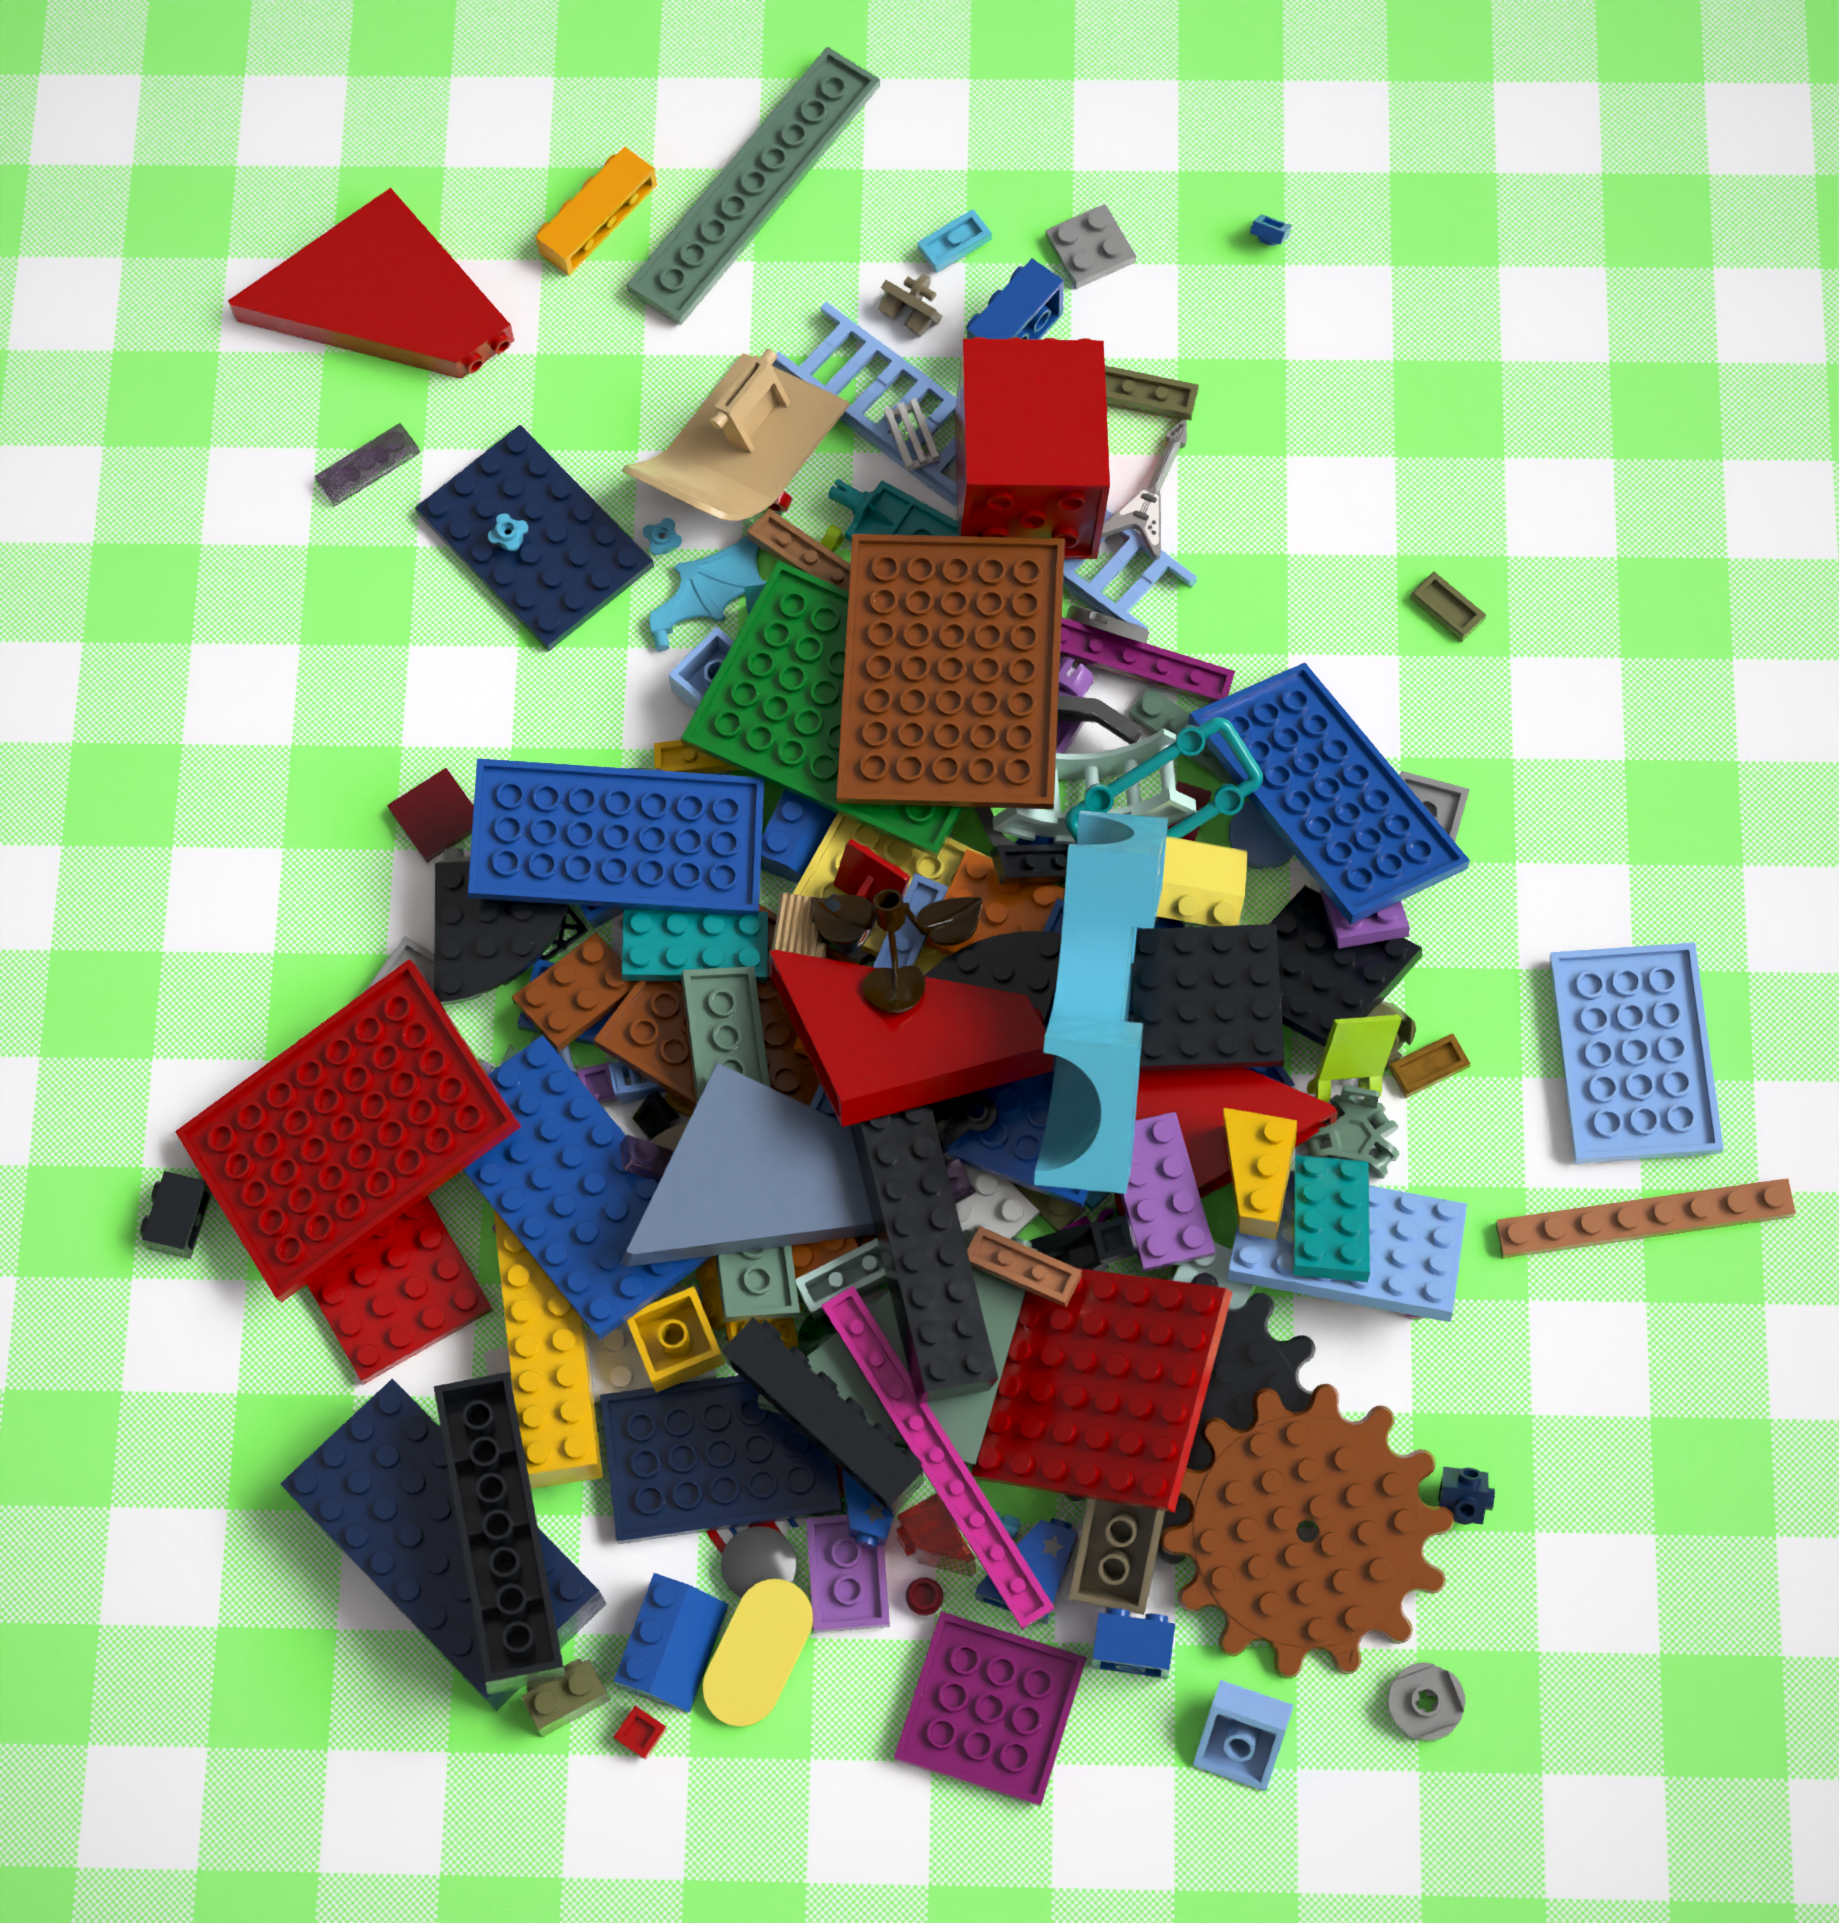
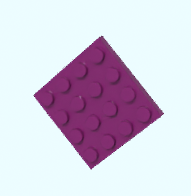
M941 1611L898 1742L894 1760L1042 1807L1087 1657Z

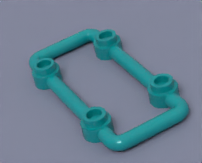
M1215 717L1199 727L1194 725L1183 726L1178 730L1174 743L1107 786L1102 783L1091 785L1084 794V800L1067 812L1065 825L1077 843L1080 811L1107 813L1113 806L1114 797L1182 754L1187 756L1199 754L1205 747V739L1218 731L1249 778L1237 786L1233 784L1220 786L1214 794V801L1168 829L1167 836L1182 838L1220 813L1225 815L1236 814L1241 810L1244 798L1260 787L1263 781V773L1233 725L1227 719Z

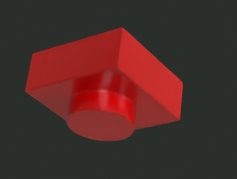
M635 1705L613 1738L646 1761L668 1728Z

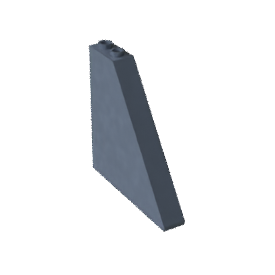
M717 1063L625 1252L621 1264L630 1267L875 1235L876 1232L850 1126L841 1127L837 1119Z

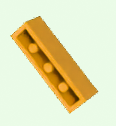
M626 146L617 154H612L606 160L604 167L595 176H591L585 181L581 191L573 199H568L564 202L559 213L550 222H546L540 227L535 237L539 254L570 276L658 186L655 168Z

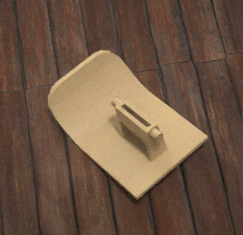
M769 348L765 350L761 357L755 355L752 357L742 353L666 450L647 461L626 464L621 471L722 520L739 521L747 519L764 511L776 501L850 404L849 401L772 366L778 356Z

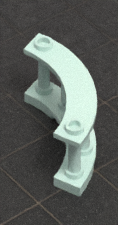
M1162 729L1148 738L1117 749L1081 754L1056 753L1054 809L1006 808L993 817V829L1025 840L1034 841L1036 835L1054 838V844H1077L1065 825L1067 812H1061L1058 779H1085L1086 792L1087 788L1091 785L1099 783V778L1125 774L1176 741V734ZM1172 760L1160 768L1161 793L1141 801L1140 783L1138 782L1126 790L1127 806L1109 810L1107 813L1168 818V827L1197 811L1195 799L1176 791L1174 763Z

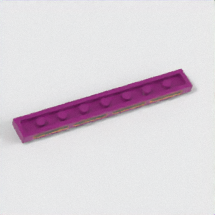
M1062 617L1061 657H1069L1083 664L1209 703L1225 698L1229 694L1235 674L1234 670Z

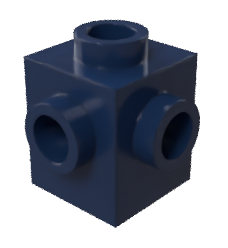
M1443 1466L1438 1506L1449 1509L1453 1514L1454 1521L1459 1524L1468 1525L1473 1523L1483 1525L1485 1511L1493 1510L1495 1488H1489V1472H1482L1471 1467L1461 1469Z

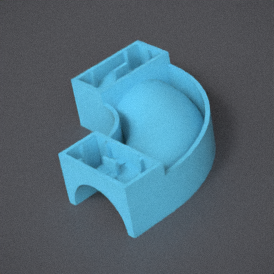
M1092 811L1079 812L1077 844H1069L1058 976L1053 1009L1044 1038L1043 1053L1057 1055L1048 1118L1035 1168L1034 1185L1127 1193L1132 1168L1143 1023L1128 1022L1132 989V963H1134L1137 927L1154 929L1163 888L1168 818Z

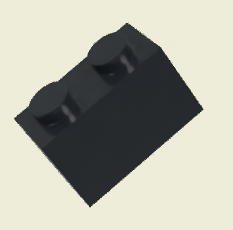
M163 1172L161 1181H157L152 1190L151 1201L154 1203L150 1215H146L143 1218L140 1228L142 1241L149 1250L187 1259L192 1258L212 1196V1192L206 1182L180 1174Z

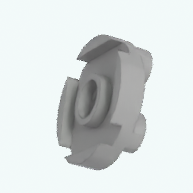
M1428 1662L1412 1664L1397 1675L1389 1688L1387 1699L1388 1713L1395 1727L1404 1733L1408 1739L1423 1742L1438 1741L1450 1735L1461 1721L1466 1703L1465 1693L1458 1678L1450 1671H1446L1442 1667ZM1425 1692L1428 1697L1434 1696L1437 1702L1432 1705V1712H1426L1424 1708L1418 1709L1416 1703L1420 1700L1419 1693Z

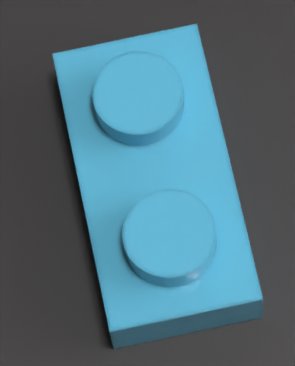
M971 209L917 242L918 250L934 271L938 273L991 241L992 232L975 210Z

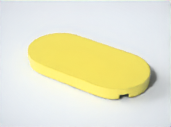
M768 1579L753 1585L742 1597L703 1680V1696L706 1705L711 1713L720 1721L733 1726H749L766 1718L775 1708L813 1627L811 1604L806 1594L798 1586L782 1579Z

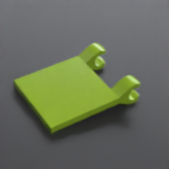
M1400 1015L1334 1020L1316 1076L1307 1084L1306 1090L1308 1094H1316L1315 1098L1328 1103L1331 1098V1080L1359 1078L1358 1088L1378 1091L1380 1098L1382 1094V1075L1402 1020Z

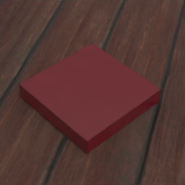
M444 768L387 805L393 817L426 863L442 854L445 849L453 847L472 834L474 805L447 768Z

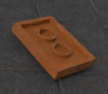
M595 933L514 994L512 1000L517 1008L559 1052L617 1008L638 981L622 980L621 958Z

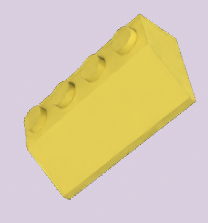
M1167 836L1163 888L1156 916L1208 926L1238 925L1245 898L1248 852L1241 849Z

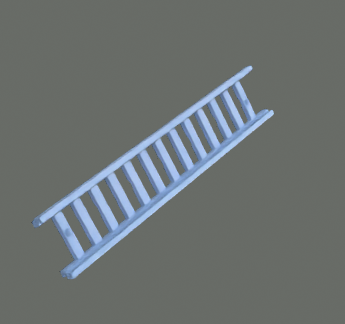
M825 302L820 307L821 312L838 326L800 366L779 351L776 353L778 358L772 366L838 396L876 354L890 363L876 380L846 409L839 420L906 470L894 437L890 435L891 430L886 417L884 416L876 424L864 414L903 373L913 380L915 384L897 404L902 402L904 405L909 404L910 400L914 398L919 403L928 393L942 402L926 420L931 436H933L955 412L956 397L831 304ZM850 335L864 345L826 385H823L812 376ZM901 416L895 418L899 425L902 421ZM918 427L915 433L922 447L925 442ZM954 436L940 451V461L909 471V473L957 508L956 483L942 474L956 459ZM908 438L905 444L912 461L918 460ZM1107 509L1104 523L1114 515ZM1134 529L1119 532L1121 536L1127 539V542L1089 583L1075 573L1086 559L1064 560L1063 588L1093 611L1142 626L1146 629L1148 627L1129 612L1167 570L1191 588L1197 583V576L1161 550L1160 558L1154 560L1117 603L1102 593L1103 590L1140 550L1153 559L1142 535ZM1106 537L1101 538L1100 544L1106 539Z

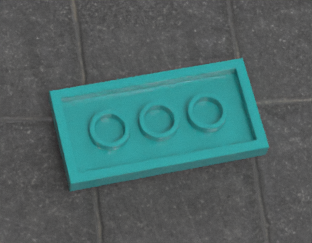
M624 909L622 980L681 981L682 970L754 966L756 983H767L768 912L759 911L758 916Z
M1295 1155L1293 1164V1275L1368 1282L1370 1275L1369 1162Z

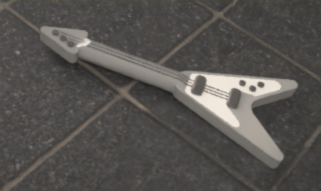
M1182 419L1166 434V447L1148 486L1138 492L1103 524L1101 538L1128 529H1136L1141 533L1153 559L1158 560L1160 558V491L1180 447L1185 448L1186 419Z

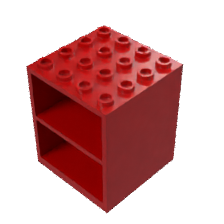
M974 337L962 340L955 407L958 536L1064 538V559H1098L1110 490L1104 340H1092L1089 338L1078 340L1044 338L1041 340L1021 339L1018 337L1008 339Z

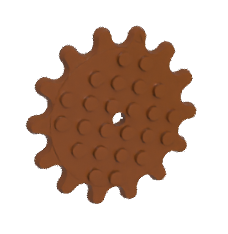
M1330 1384L1316 1386L1312 1391L1307 1408L1297 1413L1287 1410L1282 1405L1278 1393L1273 1389L1262 1388L1258 1390L1252 1399L1254 1420L1248 1428L1243 1430L1233 1429L1219 1418H1210L1205 1421L1201 1428V1436L1211 1450L1210 1463L1201 1470L1186 1468L1179 1496L1183 1497L1190 1506L1189 1518L1181 1525L1167 1527L1163 1530L1159 1541L1164 1552L1170 1555L1187 1556L1195 1565L1194 1577L1178 1592L1177 1601L1179 1606L1187 1612H1197L1205 1607H1215L1222 1612L1225 1618V1626L1218 1638V1646L1227 1656L1236 1657L1242 1654L1247 1646L1254 1641L1260 1640L1270 1644L1274 1651V1669L1279 1676L1285 1679L1296 1677L1301 1672L1305 1656L1310 1651L1316 1649L1327 1652L1338 1671L1344 1674H1353L1361 1667L1362 1663L1360 1642L1370 1632H1379L1396 1644H1403L1409 1641L1413 1634V1625L1404 1614V1598L1413 1591L1436 1594L1442 1591L1446 1584L1445 1573L1439 1567L1430 1564L1426 1560L1423 1551L1425 1542L1429 1538L1448 1533L1454 1525V1517L1449 1509L1442 1506L1426 1505L1419 1497L1418 1488L1420 1483L1432 1474L1436 1467V1460L1433 1454L1425 1449H1418L1405 1455L1395 1453L1388 1443L1389 1433L1395 1423L1393 1411L1384 1405H1377L1372 1407L1361 1420L1349 1421L1340 1413L1339 1393ZM1309 1519L1318 1526V1533L1311 1542H1304L1297 1535V1526L1303 1520Z

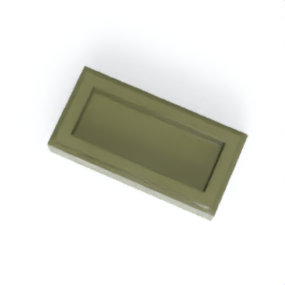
M1435 571L1410 595L1411 601L1460 642H1463L1486 619V614Z

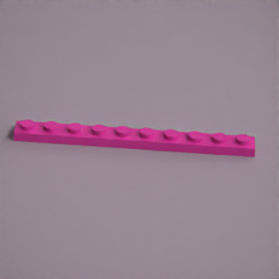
M855 1287L848 1288L822 1304L823 1311L910 1451L922 1461L923 1472L1022 1630L1055 1610V1607L928 1404H917L910 1375Z

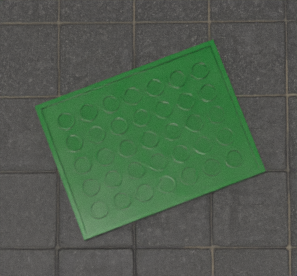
M778 561L681 737L682 744L753 776L760 777L764 781L937 858L964 807L837 803L849 591Z

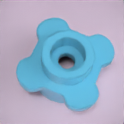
M506 513L498 515L494 530L488 533L489 541L492 544H498L505 550H517L523 541V534L528 532V524L524 520L516 521L511 519ZM511 530V533L505 534V531Z
M664 518L659 524H649L643 528V536L649 540V550L652 554H668L681 546L682 538L675 532V522L673 519ZM661 534H664L665 538L660 539L659 536Z

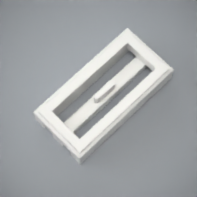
M916 398L911 399L910 403L906 405L903 402L899 403L897 408L891 409V407L884 408V415L907 472L940 461L939 453ZM913 412L930 456L925 457L908 413ZM901 416L918 460L912 461L896 422V417Z

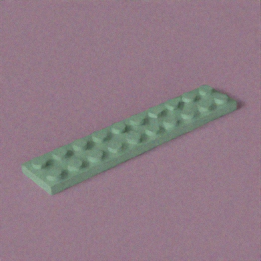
M827 46L626 284L628 292L679 325H682L880 88V78Z
M754 966L682 970L681 984L696 1104H698L717 1063L770 1087ZM791 1245L715 1255L724 1322L748 1321L752 1317L756 1320L798 1317L800 1309Z

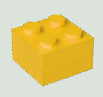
M694 1286L647 1305L627 1320L656 1393L725 1365Z

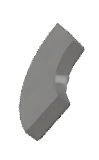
M1073 604L1072 606L1069 605L1066 615L1067 618L1142 643L1147 642L1150 633L1148 629Z

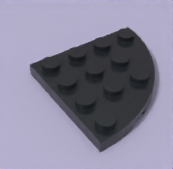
M470 861L435 863L434 993L441 1004L450 1005L477 999L482 994L490 992L501 985L506 986L525 973L540 959L555 940L562 928L561 924L570 904L468 898Z
M1026 931L992 936L959 949L944 958L924 976L1027 995L1034 1009H1040L1045 1028L1055 997L1062 934Z

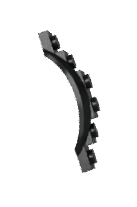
M1126 1215L1106 1222L1096 1221L1067 1228L1029 1240L1032 1243L1031 1248L1037 1249L1038 1252L1075 1268L1095 1271L1110 1269L1109 1263L1139 1253L1131 1220Z

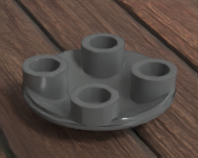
M762 1526L746 1528L734 1535L724 1548L721 1558L723 1579L728 1588L741 1599L753 1585L768 1579H782L791 1583L794 1581L797 1567L795 1551L788 1539L772 1528Z

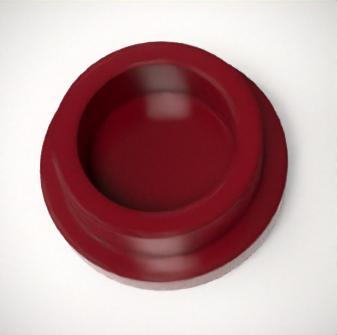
M921 1577L912 1581L906 1590L905 1596L909 1609L920 1616H929L936 1613L942 1606L944 1599L940 1584L928 1577Z

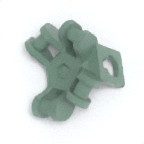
M1344 1085L1340 1096L1336 1094L1330 1098V1104L1334 1105L1337 1110V1116L1339 1115L1340 1118L1332 1125L1325 1120L1324 1122L1327 1126L1318 1128L1320 1131L1303 1144L1308 1146L1309 1154L1307 1156L1336 1157L1369 1162V1172L1378 1178L1384 1179L1388 1174L1387 1166L1391 1161H1396L1400 1155L1398 1149L1385 1140V1138L1393 1134L1399 1126L1395 1120L1390 1121L1384 1114L1386 1108L1382 1103H1378V1091ZM1353 1095L1363 1096L1366 1098L1357 1099ZM1370 1122H1373L1377 1129H1374ZM1330 1138L1331 1147L1323 1149L1322 1141ZM1373 1146L1379 1152L1376 1158L1368 1154Z

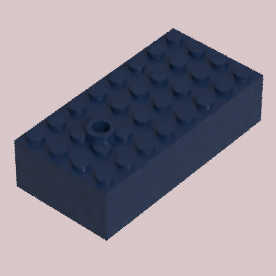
M392 1378L280 1484L302 1510L497 1712L520 1688L492 1694L487 1693L441 1427ZM538 1528L561 1649L607 1603L600 1590Z

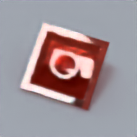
M938 1493L897 1515L899 1527L895 1529L898 1536L896 1538L907 1557L913 1554L919 1564L968 1577L977 1573L975 1557Z

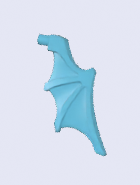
M745 536L740 541L720 552L702 559L678 563L675 566V571L680 575L681 580L676 594L660 607L650 612L649 627L651 636L654 638L656 651L662 652L670 648L667 634L673 633L672 626L674 624L695 617L712 618L715 622L724 621V609L732 600L745 594L744 587L766 584L767 581L762 580L757 569L759 546Z

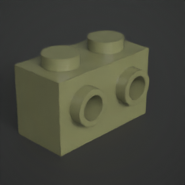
M576 1659L564 1666L565 1679L528 1686L526 1688L528 1693L521 1696L538 1731L543 1737L611 1700L590 1659L584 1662L581 1659Z

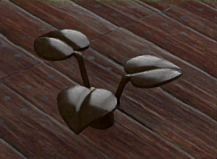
M895 889L879 891L874 896V905L867 898L857 895L830 897L841 904L836 912H832L824 905L828 898H811V911L815 926L820 934L832 943L852 944L859 941L864 929H873L875 921L880 928L888 932L892 968L882 967L870 972L864 980L863 991L866 1000L872 1006L889 1014H898L912 1009L921 1000L925 992V978L918 967L910 965L899 968L895 932L901 929L905 923L906 916L921 934L930 933L932 941L936 944L953 946L961 944L973 936L977 929L982 908L981 897L946 899L925 906L916 918L910 910L909 903H903L902 894Z

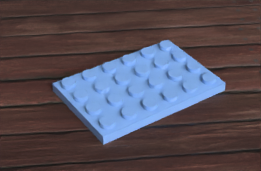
M1695 942L1551 952L1549 961L1574 1163L1722 1154L1724 1147Z
M1290 1170L1277 1239L1241 1234L1237 1224L1227 1280L1451 1322L1467 1203L1369 1185L1370 1275L1368 1282L1293 1275V1171Z

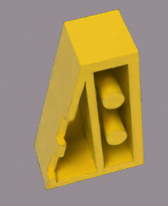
M1223 1108V1129L1239 1233L1276 1240L1296 1142L1297 1120Z

